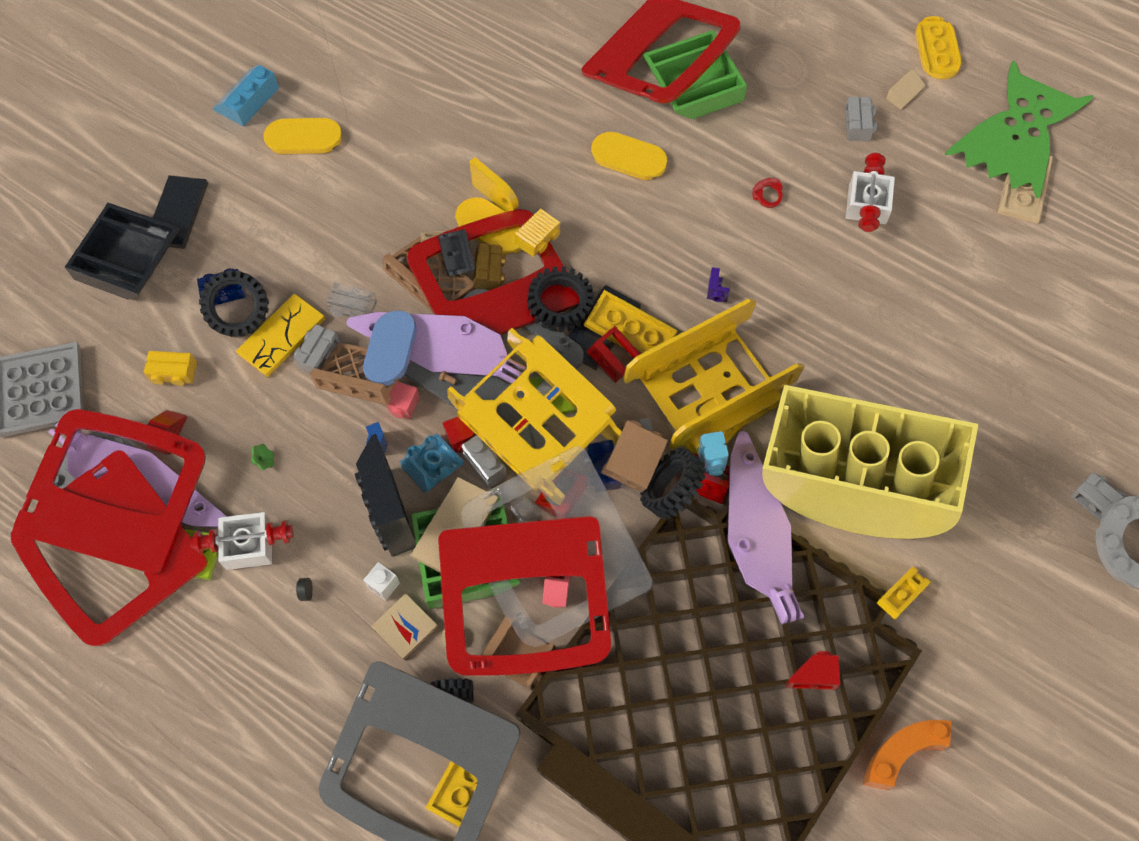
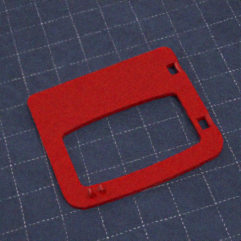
M647 0L583 65L581 71L583 76L593 80L596 79L604 84L632 94L647 97L657 103H669L679 98L709 69L739 33L741 24L735 16L682 0ZM686 17L722 28L703 53L667 87H660L627 75L644 53L681 18ZM601 73H604V74H606V76L603 77V76H600V74H601ZM647 89H649V90H652L653 92L650 94V93L645 92V91H646Z
M516 209L459 226L439 235L465 229L468 241L498 231L522 227L534 214L528 210ZM438 235L412 246L408 251V265L434 315L465 316L500 335L508 333L511 328L516 330L535 323V316L531 317L530 310L527 307L528 291L534 277L537 278L539 272L544 275V269L549 268L550 272H552L554 266L558 267V271H561L562 266H564L549 241L545 251L541 254L537 253L544 265L543 268L484 293L455 301H448L444 297L426 262L428 258L441 252ZM562 285L550 286L541 295L545 307L555 313L569 310L580 303L577 293L570 287L563 288Z
M81 409L68 411L58 422L52 441L46 449L28 490L23 507L14 522V532L22 537L149 574H159L164 569L206 461L205 451L194 441L140 422ZM82 429L111 434L141 442L183 458L184 465L165 512L162 515H152L126 510L87 499L57 487L55 479L75 433ZM60 435L67 436L62 448L56 446ZM32 499L38 501L34 512H27Z
M121 450L114 451L98 465L86 471L63 488L68 492L87 499L145 514L162 515L167 507L131 458ZM103 467H106L108 472L97 479L94 474ZM181 525L164 569L159 574L144 572L149 581L148 588L103 623L96 624L60 582L41 553L36 541L16 534L13 529L11 531V543L41 592L72 631L85 644L94 647L103 646L112 641L202 572L207 566L205 555H198L195 550L191 549V537Z
M585 516L449 529L440 533L438 545L446 655L448 664L454 672L463 676L528 674L601 662L607 657L611 649V635L600 524L595 517ZM595 541L597 555L588 556L587 542ZM573 576L585 579L591 640L589 643L553 651L515 655L487 656L471 655L467 652L462 592L465 588L497 581L533 577ZM594 616H603L604 630L595 631Z

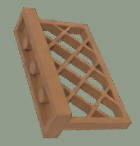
M419 236L395 254L391 255L388 253L383 257V270L432 312L408 263H400L398 261L401 257H407L411 247L421 242V237ZM440 253L430 257L439 261V265L428 264L430 270H439V275L434 276L439 287L441 282H453V288H440L444 294H453L452 298L448 301L462 299L466 294L474 290L473 281L463 273L453 275V277L441 276V270H446L443 256ZM455 282L465 283L467 287L464 289L455 288Z
M340 342L321 368H314L309 374L317 389L383 405H388L391 401L390 392L400 379L394 380L395 383L388 386L371 382L369 379L362 380L361 377L366 375L363 370L358 372L357 368L363 366L365 358L356 362L354 358L366 355L367 348ZM342 350L349 352V354L338 358ZM348 360L352 361L351 364L341 368V363H344ZM337 365V370L328 372L329 368ZM353 369L355 370V373L352 375H343L344 373L349 372Z

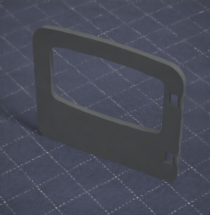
M485 289L472 290V291H470L468 294H466L463 298H467V297L474 296V295H477V294H480V293H484V292H486V291H488V290H485ZM542 321L538 324L535 322L522 327L535 336H541L556 351L563 355L564 359L576 370L581 366L584 357L581 346L562 332H559L558 329L555 328L554 331H550V325L543 328L541 327ZM413 361L410 362L404 376L452 407L454 405L448 399L447 389L450 386L462 396H466L485 377V375L447 373L457 379L456 384L453 385L445 380H439L441 372H431ZM491 376L475 393L483 400H495L510 385L495 376ZM543 380L536 389L545 396L552 387ZM518 391L517 397L523 398L524 392ZM501 403L496 409L498 415L511 427L522 418L508 403Z
M381 661L372 663L368 668L358 696H356L332 752L329 764L325 768L320 780L319 794L323 803L346 819L386 841H445L394 820L344 790L342 782L364 730L367 726H373L419 744L459 765L477 778V787L454 841H477L519 741L520 728L507 719ZM368 686L375 688L370 701L364 699ZM337 758L344 760L339 773L333 771Z

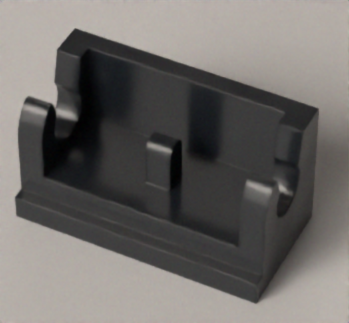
M465 229L437 236L448 276L476 270Z

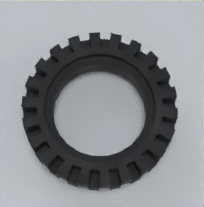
M554 266L552 272H550L549 268L544 269V275L539 272L537 278L534 277L528 291L527 307L530 310L531 317L535 316L534 321L537 324L542 321L541 327L546 328L547 325H550V331H554L555 327H559V332H564V327H567L568 331H572L573 326L579 328L581 327V322L585 323L592 310L594 292H592V285H588L589 280L587 278L582 280L583 274L581 272L574 275L575 269L573 268L568 273L565 266H562L561 271H558V267ZM564 285L577 293L580 303L571 312L555 313L545 307L541 295L550 286Z
M228 270L225 273H218V276L210 278L211 281L209 283H205L204 291L201 290L200 293L202 296L201 300L199 299V304L201 305L200 313L203 314L204 321L209 324L208 326L211 329L226 336L243 337L255 332L254 330L259 328L263 321L265 322L267 318L265 317L266 313L269 311V299H267V293L261 283L251 275L237 270ZM226 286H244L253 296L254 309L252 314L243 322L227 323L216 312L215 299L217 294Z
M678 448L677 451L672 450L670 455L665 454L663 456L664 460H659L647 489L640 492L642 496L640 497L641 504L661 519H665V517L669 519L672 515L675 517L678 515L679 510L683 512L686 509L685 504L690 505L693 502L691 497H697L698 492L696 490L701 489L703 486L700 481L705 480V465L685 448L683 450ZM683 470L677 484L663 496L669 482Z

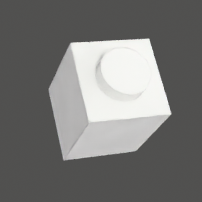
M379 562L363 580L368 589L385 601L400 584L397 576Z

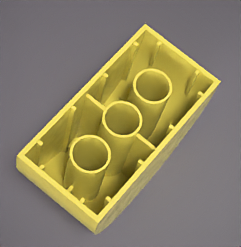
M784 385L762 469L763 482L768 491L788 508L807 518L834 528L862 535L896 539L924 538L939 535L952 529L961 517L979 424Z

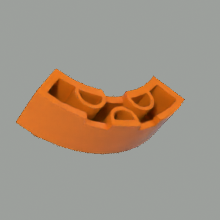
M921 721L906 726L882 743L872 756L864 775L863 786L887 791L894 788L901 766L912 754L925 750L943 751L950 747L952 721Z

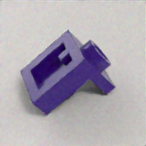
M712 267L707 299L714 302H727L730 288L722 287L723 277H719L720 268Z

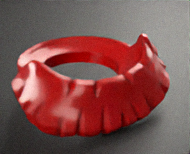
M769 177L759 181L752 189L753 200H758L766 208L778 206L783 198V186L780 179ZM771 187L778 193L777 201L767 202L763 198V188Z

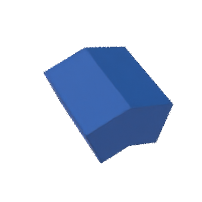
M379 422L366 426L369 434L366 444L371 435L376 434L385 454L388 443Z

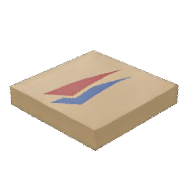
M405 593L371 627L405 660L438 628V625Z

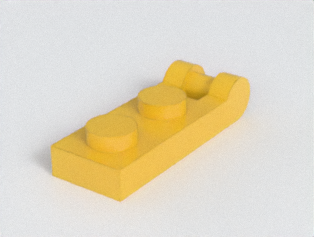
M914 565L877 602L893 619H896L931 583L927 577L923 578L918 573L919 570Z

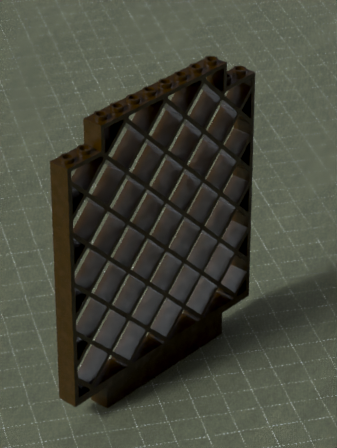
M692 496L691 500L693 502L690 505L686 503L685 508L711 525L682 530L678 511L677 516H671L675 531L661 533L671 518L667 519L665 517V519H660L606 592L610 632L613 635L617 663L585 668L579 666L576 669L566 671H547L515 716L519 722L553 746L537 768L538 774L626 841H699V838L736 833L737 841H745L744 831L778 825L782 841H791L788 824L807 821L795 840L805 841L922 650L911 639H904L898 635L897 631L890 625L880 623L887 613L883 608L874 622L871 623L865 596L877 603L887 591L881 588L877 589L870 584L867 578L854 574L847 565L834 561L826 551L816 549L809 544L806 538L796 536L792 532L791 547L798 551L792 552V563L804 562L810 586L809 591L796 592L794 594L798 603L813 600L820 631L789 635L787 624H781L774 609L780 637L748 642L741 611L773 607L770 597L739 601L733 572H739L740 569L736 561L730 562L725 534H728V523H724V521L729 516V503L720 516H718L713 508L703 506L695 496ZM717 536L722 563L690 568L685 541ZM677 542L683 569L650 574L646 557L648 549L653 545ZM641 561L643 575L629 577ZM814 562L848 585L820 589ZM725 574L731 603L698 608L693 579ZM685 580L691 609L657 614L652 585ZM645 586L650 615L616 620L612 598L617 591ZM853 594L860 624L830 629L823 599ZM733 613L739 643L706 648L700 618ZM589 616L565 648L578 646L584 636L591 635ZM594 616V621H596L599 616ZM693 619L699 650L665 655L659 624ZM603 623L595 624V631L604 630ZM652 625L658 656L623 661L618 630ZM858 634L864 635L871 666L840 670L839 666L840 686L835 692L841 715L809 720L802 689L792 688L799 722L766 727L759 693L786 689V683L789 679L757 684L750 651L782 647L790 678L797 671L792 645L823 640L825 651L831 652V655H837L833 638ZM875 634L909 656L908 660L882 664ZM742 653L748 685L715 690L709 658ZM701 659L707 692L673 697L667 664ZM660 666L666 698L630 704L625 671ZM901 670L889 689L885 673ZM619 672L624 705L588 710L583 678ZM874 675L881 701L880 705L875 710L851 713L843 679ZM578 679L583 711L546 717L542 693L552 682ZM751 694L758 728L724 734L717 699ZM537 700L539 703L540 720L529 713ZM709 701L716 735L681 740L675 706ZM668 707L674 742L638 747L632 713ZM626 714L632 748L595 754L590 719ZM870 719L860 737L857 738L853 721ZM584 721L590 756L587 757L547 726ZM843 723L850 753L845 760L819 764L811 728ZM801 730L810 766L776 771L768 735ZM760 737L767 773L733 778L726 742ZM718 743L725 780L689 785L683 749ZM676 750L682 786L646 792L640 756ZM633 757L640 795L597 763ZM839 769L825 791L821 772ZM812 774L818 800L812 813L786 817L778 779ZM769 780L777 818L742 824L734 786ZM726 787L734 826L698 831L691 793ZM684 794L691 834L646 800Z

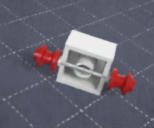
M880 153L867 155L864 173L854 171L849 184L845 219L858 220L859 228L865 232H873L879 228L880 224H887L892 211L895 177L884 175L885 169L883 166L886 163V158Z
M265 512L218 518L219 536L215 529L210 530L209 535H202L200 531H196L190 539L191 549L195 550L198 555L203 554L204 549H211L213 553L219 550V563L226 570L272 564V545H275L276 540H283L285 544L290 543V538L294 537V530L292 524L289 525L287 520L282 521L281 526H274Z

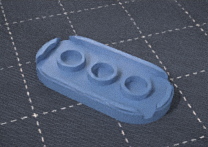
M404 311L388 312L375 323L363 364L364 374L371 382L388 386L395 383L394 380L403 377L406 373L417 331L414 319L409 313Z

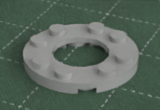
M1139 495L1115 500L1106 507L1101 514L1100 526L1096 528L1095 540L1099 558L1108 573L1117 581H1122L1131 588L1139 589V563H1136L1128 556L1122 540L1126 526L1134 519H1139Z

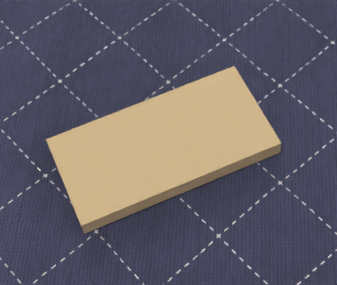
M1049 155L1043 189L1038 199L1034 194L1031 183H1026L1012 189L1009 174L1006 173L998 214L1036 224L1039 223L1053 156Z
M458 477L413 550L411 557L440 572L438 545L440 533L449 529L484 526L499 500L498 497Z

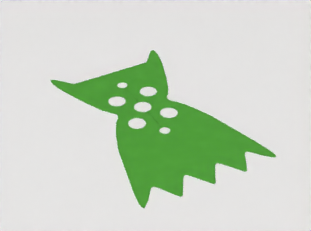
M1013 61L1009 69L1007 99L1010 109L1000 112L977 125L949 148L945 155L964 152L967 168L985 162L989 178L1008 173L1012 189L1026 183H1031L1034 194L1038 199L1043 189L1050 152L1047 125L1059 122L1091 101L1093 95L1074 98L1020 74L1016 62ZM1037 96H1044V100H1039ZM1017 99H1026L1029 103L1028 106L1020 107L1016 103ZM1049 109L1052 112V116L1045 118L1041 116L1040 110ZM1024 113H1031L1035 119L1032 122H1025L1022 115ZM1006 117H1013L1017 123L1014 126H1008L1004 119ZM1037 128L1040 131V135L1033 137L1029 135L1028 129ZM1012 135H1018L1019 140H1014Z

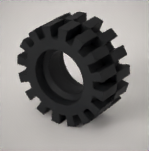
M449 678L447 680L441 679V681L435 680L430 682V684L470 703L474 702L472 680Z

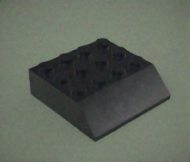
M108 202L65 265V268L75 281L128 300L140 294L180 228ZM152 229L167 234V236L163 238L147 231Z
M371 435L356 462L358 472L354 474L362 491L363 502L369 512L368 517L376 536H378L384 551L389 550L393 557L415 549L416 541L377 435Z

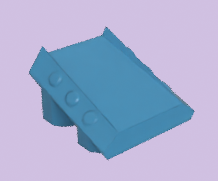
M438 433L425 438L424 443L420 446L413 445L409 447L406 457L400 460L402 470L414 480L422 492L430 491L464 464L463 460Z

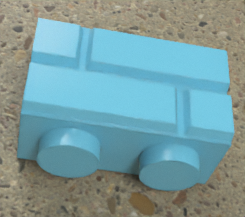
M721 431L703 434L700 438L699 459L705 465V473L712 476H719L723 473L729 456L724 434Z

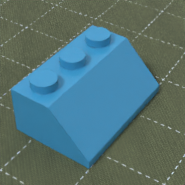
M261 65L249 69L213 107V110L244 127L279 89L274 72Z

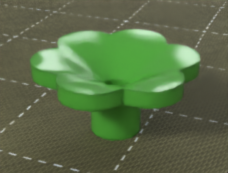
M265 444L252 447L253 455L251 461L254 465H258L261 470L274 466V454Z

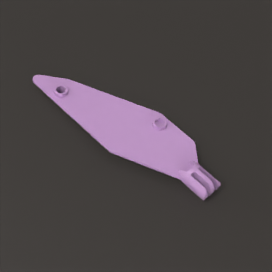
M374 312L350 317L347 320V325L371 338L375 323L388 312ZM410 314L417 326L410 360L431 372L442 373L447 371V373L486 376L507 356L500 334L465 316ZM509 358L492 376H498L512 384L516 379L508 376V374L515 378L522 374L512 368V366L523 372L527 367Z
M51 428V429L49 430V434H51L52 436H54L55 432H54V430ZM81 430L75 433L67 452L68 473L72 477L77 479L86 471L98 465L114 451L121 450L131 458L166 506L168 505L179 476L149 451L86 434ZM60 436L58 441L63 445L65 439ZM103 467L94 475L98 479L107 473L108 470L106 467ZM194 490L182 523L196 527H218V518L227 516ZM203 507L201 511H196L197 508Z
M740 431L730 456L728 543L746 584L770 597L781 624L804 618V614L792 590L791 524L780 501L768 491L763 482V465L748 433Z

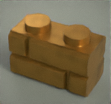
M478 243L474 259L476 269L473 274L474 289H486L489 291L498 288L499 285H503L505 273L501 272V267L505 265L506 255L502 254V246Z

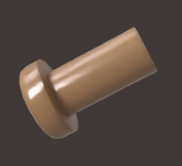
M443 371L439 377L440 381L445 380L453 385L457 382V379L448 375L447 371Z

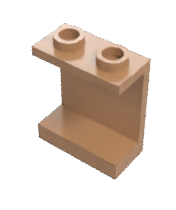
M627 420L621 427V435L601 473L639 492H643L649 485L668 440L664 439L663 435L657 431L644 429L643 425L639 422Z
M505 616L482 655H515L555 650V644L550 642L548 645L515 626L514 620ZM537 672L505 676L532 690L534 685L537 686L544 677V673Z

